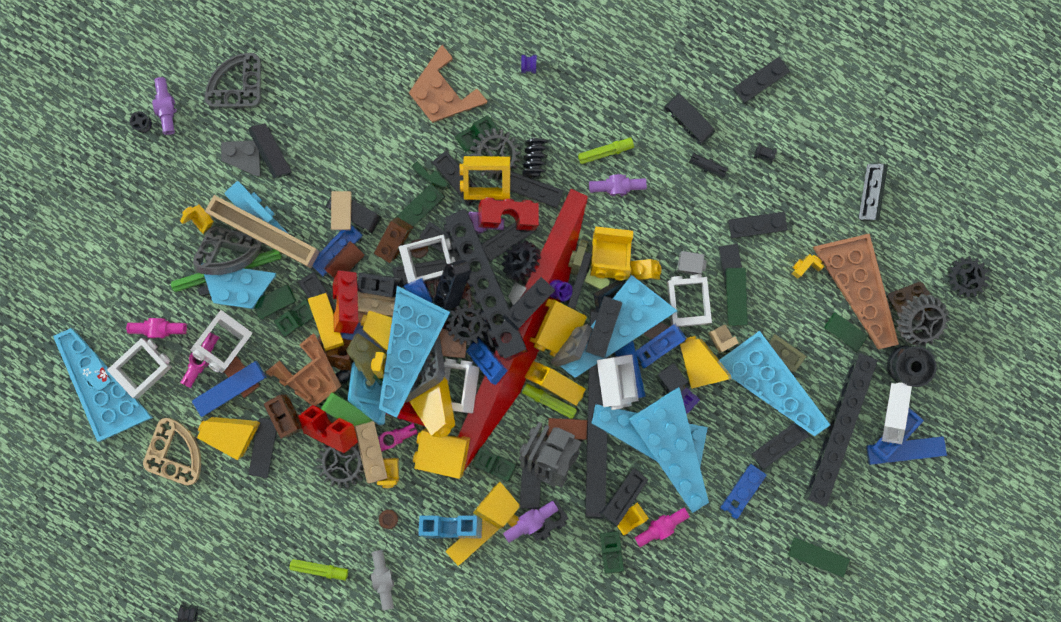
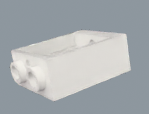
M440 235L399 246L408 283L423 278L424 281L441 277L443 272L439 271L417 277L410 250L441 242L447 264L453 263L456 260L450 254L452 249L450 238L446 239L445 235Z
M701 274L691 275L690 279L676 276L671 277V280L667 282L669 304L675 309L674 286L701 284L704 316L677 318V312L670 316L671 326L675 323L678 327L712 323L707 277H702Z
M220 310L190 351L193 352L192 355L198 360H204L209 363L208 366L213 371H220L222 373L252 335V332ZM217 323L240 339V342L225 362H222L200 346Z
M141 338L107 369L127 393L135 399L141 397L172 368L169 364L171 360L164 353L160 354L156 350L158 346L151 339ZM144 347L160 367L137 387L121 367Z
M632 355L597 360L603 407L611 406V410L622 409L623 407L632 406L631 402L639 401Z
M445 359L444 377L448 380V384L451 368L466 370L461 404L452 403L453 411L473 413L479 367L472 366L473 362L461 360V364H456V360Z
M891 383L882 441L902 444L912 386H907L904 383Z

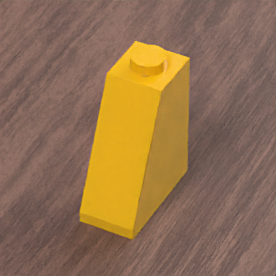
M368 311L367 315H363L361 321L363 332L387 352L392 317Z
M696 336L687 338L684 343H680L691 389L732 379L731 374L702 339H696Z
M533 361L525 376L526 379L576 406L582 400L583 393L586 390L557 371L536 361Z
M446 377L434 387L409 401L431 436L443 438L455 426L449 385Z
M211 417L206 421H202L198 428L200 432L197 438L230 457L239 460L247 451L260 422Z

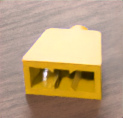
M499 482L473 513L498 529L504 527L506 523L513 527L519 520V517L514 513L520 505L504 485Z

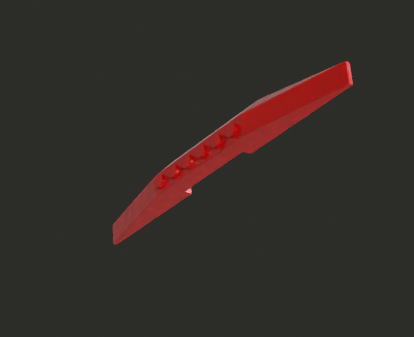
M570 189L541 251V259L537 260L540 265L535 266L536 272L531 273V277L525 286L526 290L522 296L540 277L549 285L554 280L569 282L572 268L568 266L572 252L576 251L588 196ZM549 296L519 328L528 352L506 361L504 357L500 358L496 350V357L508 371L496 385L492 384L484 376L475 396L473 413L467 414L459 432V438L463 436L470 438L464 471L522 390L526 381L525 376L539 352V349L534 347L535 343L531 342L530 338H536L549 307L545 306L547 300L551 299L561 303L560 300ZM506 333L502 337L503 343H508L512 339L510 333Z

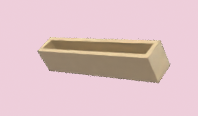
M216 195L213 196L205 210L210 216L309 268L312 267L320 253L316 248Z

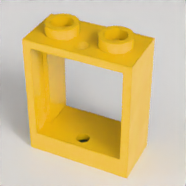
M464 156L463 164H460V175H463V180H460V192H464V199H510V157ZM469 170H502V188L469 187Z

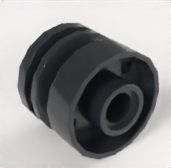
M903 345L895 348L890 353L887 359V371L889 376L897 383L921 387L928 384L934 378L937 363L929 350L919 346Z

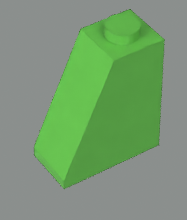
M331 392L321 408L333 417L341 418L352 423L354 426L373 421L337 393Z

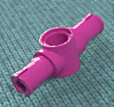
M148 318V321H144V323H127L126 330L128 334H144L147 338L157 337L165 339V336L170 334H186L187 325L186 323H170L162 318Z
M210 332L201 347L213 354L211 351L220 337ZM192 353L189 357V368L182 381H180V383L185 384L189 388H192L198 374L202 373L203 369L209 365L206 361L198 365L196 362L197 358Z
M412 423L399 430L396 428L378 436L381 452L394 448L398 444L403 443V440L417 435V429L410 431L416 428L415 424ZM388 434L394 437V443L390 446L384 441Z
M685 508L670 516L661 515L658 520L650 522L649 529L634 538L639 547L654 539L663 540L675 532V526L690 518Z

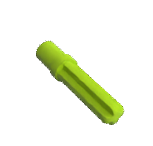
M631 137L614 141L611 144L579 153L578 159L581 164H585L613 154L617 155L623 151L633 149L634 143Z
M528 383L522 391V394L534 399L535 402H539L570 419H573L577 412L576 408Z
M296 559L291 560L289 567L291 571L344 581L347 580L349 569L335 567L334 565L328 566Z

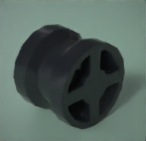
M138 111L131 115L129 122L133 129L139 133H146L151 129L152 120L145 113Z
M181 604L177 621L197 622L198 606L187 607V605Z

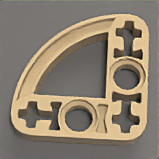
M163 418L157 424L143 460V466L148 472L184 485H192L197 482L201 470V453L198 443L184 425L174 419ZM169 421V426H171V430H167L165 433V435L169 436L168 439L163 436H158L159 433L163 434L165 431V428L162 427L163 423L167 424ZM175 431L184 438L189 447L191 467L165 458ZM159 439L165 442L163 450H158L155 447V443ZM155 458L156 463L163 465L161 468L158 466H153L152 468H150L151 464L148 463L149 460H153ZM169 464H173L176 467L174 475H169L166 472ZM181 468H183L181 472L189 473L191 471L193 479L187 482V477L180 475L178 479L177 476L180 474Z

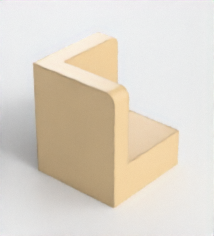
M722 325L709 332L719 353L739 343L736 337H732L726 325Z

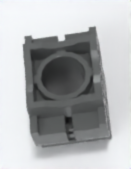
M538 422L537 426H533L528 436H530L528 443H524L520 449V468L524 469L528 462L527 471L531 473L535 466L534 475L536 478L553 487L557 485L563 488L567 480V473L579 456V448L582 442L574 439L575 435L557 427H554L549 435V426L546 425L542 431V423Z

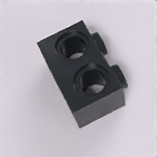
M359 273L357 292L396 297L397 286L402 288L403 278Z
M674 363L655 375V378L667 394L678 387L682 392L686 388L684 385L688 382Z
M556 498L551 501L555 503L561 516L556 521L551 520L550 517L545 519L544 529L532 533L536 541L538 539L543 541L551 535V530L554 528L559 530L567 524L566 520L569 518Z

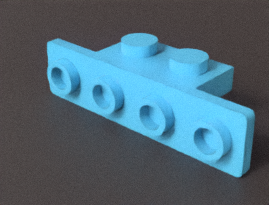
M239 181L235 182L224 193L236 207L288 233L272 217L275 215L268 206L264 208L260 204L262 200L254 192L250 194Z

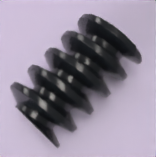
M531 138L525 141L527 147L524 152L527 155L524 156L526 162L523 163V168L526 170L522 171L523 176L533 179L545 178L540 176L541 173H546V170L542 169L541 166L547 165L542 159L548 158V155L543 153V151L548 150V147L543 145L549 143V140Z

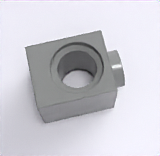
M681 251L679 253L677 272L693 275L702 274L707 264V260H704V254Z

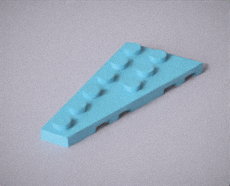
M631 275L613 298L623 303L605 357L602 358L587 353L588 340L579 360L560 367L576 378L595 366L597 360L607 358L676 313L677 310Z
M397 286L379 403V410L395 418L398 417L450 314L449 311Z
M70 328L53 336L97 442H101L153 418L137 399L132 398L107 371L108 367L74 329ZM96 357L110 379V383L98 391L79 372L80 368L89 365Z
M760 331L719 360L731 374L732 379L813 436H816L830 426V423Z
M678 387L629 418V420L693 513L708 504L709 501L681 391Z
M595 404L592 419L593 425L657 462L629 420V418L637 414L636 412L621 409L611 410V407ZM689 424L699 466H701L708 427Z

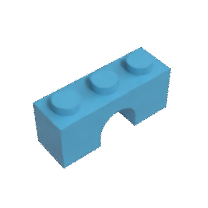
M419 516V536L423 538H482V518L478 516H458L457 518Z

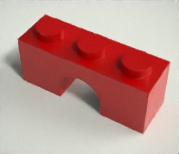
M485 198L478 205V227L498 228L501 224V216L505 214L515 219L516 230L535 231L539 226V203H533L531 200L514 202L513 199L498 201L495 198Z
M338 270L333 281V299H337L336 310L333 315L334 332L353 334L358 324L357 273Z
M314 405L299 415L304 434L342 453L348 451L358 442L352 423L341 418L331 423L326 412Z

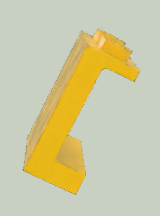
M595 226L592 240L590 276L615 278L619 281L629 279L631 274L630 257L633 231Z
M548 299L545 306L549 307L536 338L531 337L530 341L535 343V348L543 352L547 349L551 351L549 355L555 357L576 327L584 325L587 316L558 301Z
M427 428L418 433L416 443L419 446L418 451H415L413 456L414 469L460 479L464 474L470 438L464 436L459 438L450 435L443 438L431 436Z

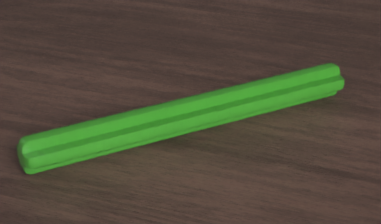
M275 249L261 253L244 269H251L282 259V253ZM197 273L172 281L171 287L174 292H178L206 283L204 274Z

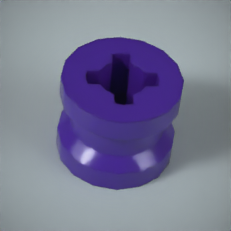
M521 55V74L526 72L536 74L537 55H532L531 57Z
M560 280L552 281L550 285L555 291L550 297L560 301L569 300L573 291L571 284Z

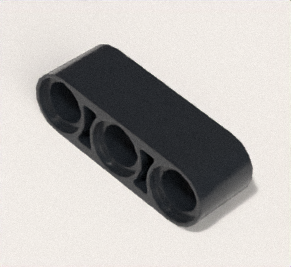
M677 93L664 106L666 112L669 111L672 114L671 117L680 126L683 125L685 127L684 130L693 139L695 138L699 145H703L715 133L713 126L681 94Z
M331 197L325 205L329 210H331ZM352 200V223L373 234L382 217Z
M465 260L445 265L434 298L435 305L445 310L459 306L470 274L469 264Z

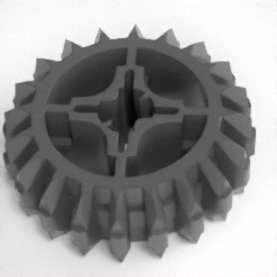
M492 128L491 134L488 130H484L485 137L481 133L478 134L480 141L477 139L473 140L477 147H470L471 150H475V154H469V156H481V149L486 152L487 156H493L489 150L496 151L497 149L499 157H506L503 153L506 143L509 149L510 167L517 169V166L513 163L514 161L520 162L519 158H515L516 155L521 154V151H515V148H518L520 145L512 144L516 140L515 137L508 139L510 132H506L503 136V129H499L497 134L496 128ZM493 138L501 139L494 147L485 144ZM482 170L480 173L481 176H485L487 173V179H491L493 174L495 180H499V174L502 177V170Z
M920 294L919 298L913 296V301L906 300L908 305L906 307L901 306L903 311L897 313L900 319L896 320L899 325L897 329L901 332V337L915 346L921 345L926 347L927 343L933 345L934 339L939 340L940 334L945 335L944 328H949L946 322L950 321L947 316L949 314V311L946 309L947 306L939 298H935L932 295L925 296ZM924 308H933V310L925 311ZM915 329H916V330H920V329H921L922 332L913 333V330H915Z
M358 443L351 447L354 452L347 456L326 444L322 445L326 451H318L320 455H323V458H316L317 462H322V465H318L316 468H323V472L319 476L327 475L324 479L325 483L331 479L330 486L333 487L338 482L337 486L341 489L343 483L346 488H349V481L353 485H357L355 478L360 481L363 479L360 473L365 474L362 469L363 464ZM333 450L335 461L328 467V457ZM340 457L342 459L350 458L345 462V468H343V465L336 466L340 462ZM357 458L358 466L353 474L350 463ZM340 469L344 474L346 473L348 478H338L331 472Z

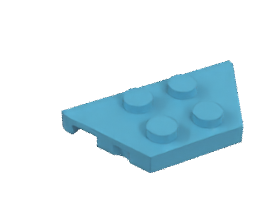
M243 268L229 274H204L214 304L253 309L258 303L259 298L266 292L269 284L276 278V273Z
M353 362L348 401L378 425L385 424L386 413L379 410L382 387L376 380L369 387L366 384L367 379L363 372H359L355 362Z

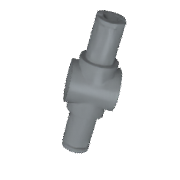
M383 550L372 552L375 570L371 573L374 591L377 590V593L380 594L382 610L393 609L391 590L394 587V580L391 579L392 571L386 567Z

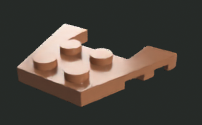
M443 45L437 50L409 91V95L432 123L488 103L478 89H475L461 100L439 73L441 68L453 60Z
M313 333L300 344V347L312 359L310 363L292 375L278 361L266 373L269 376L274 375L280 379L279 383L284 386H290L295 390L296 395L309 404L317 406L329 397L331 392L337 391L341 384L316 335Z

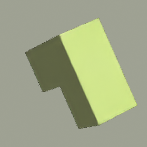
M590 267L584 282L599 290L608 286L610 280L590 276Z

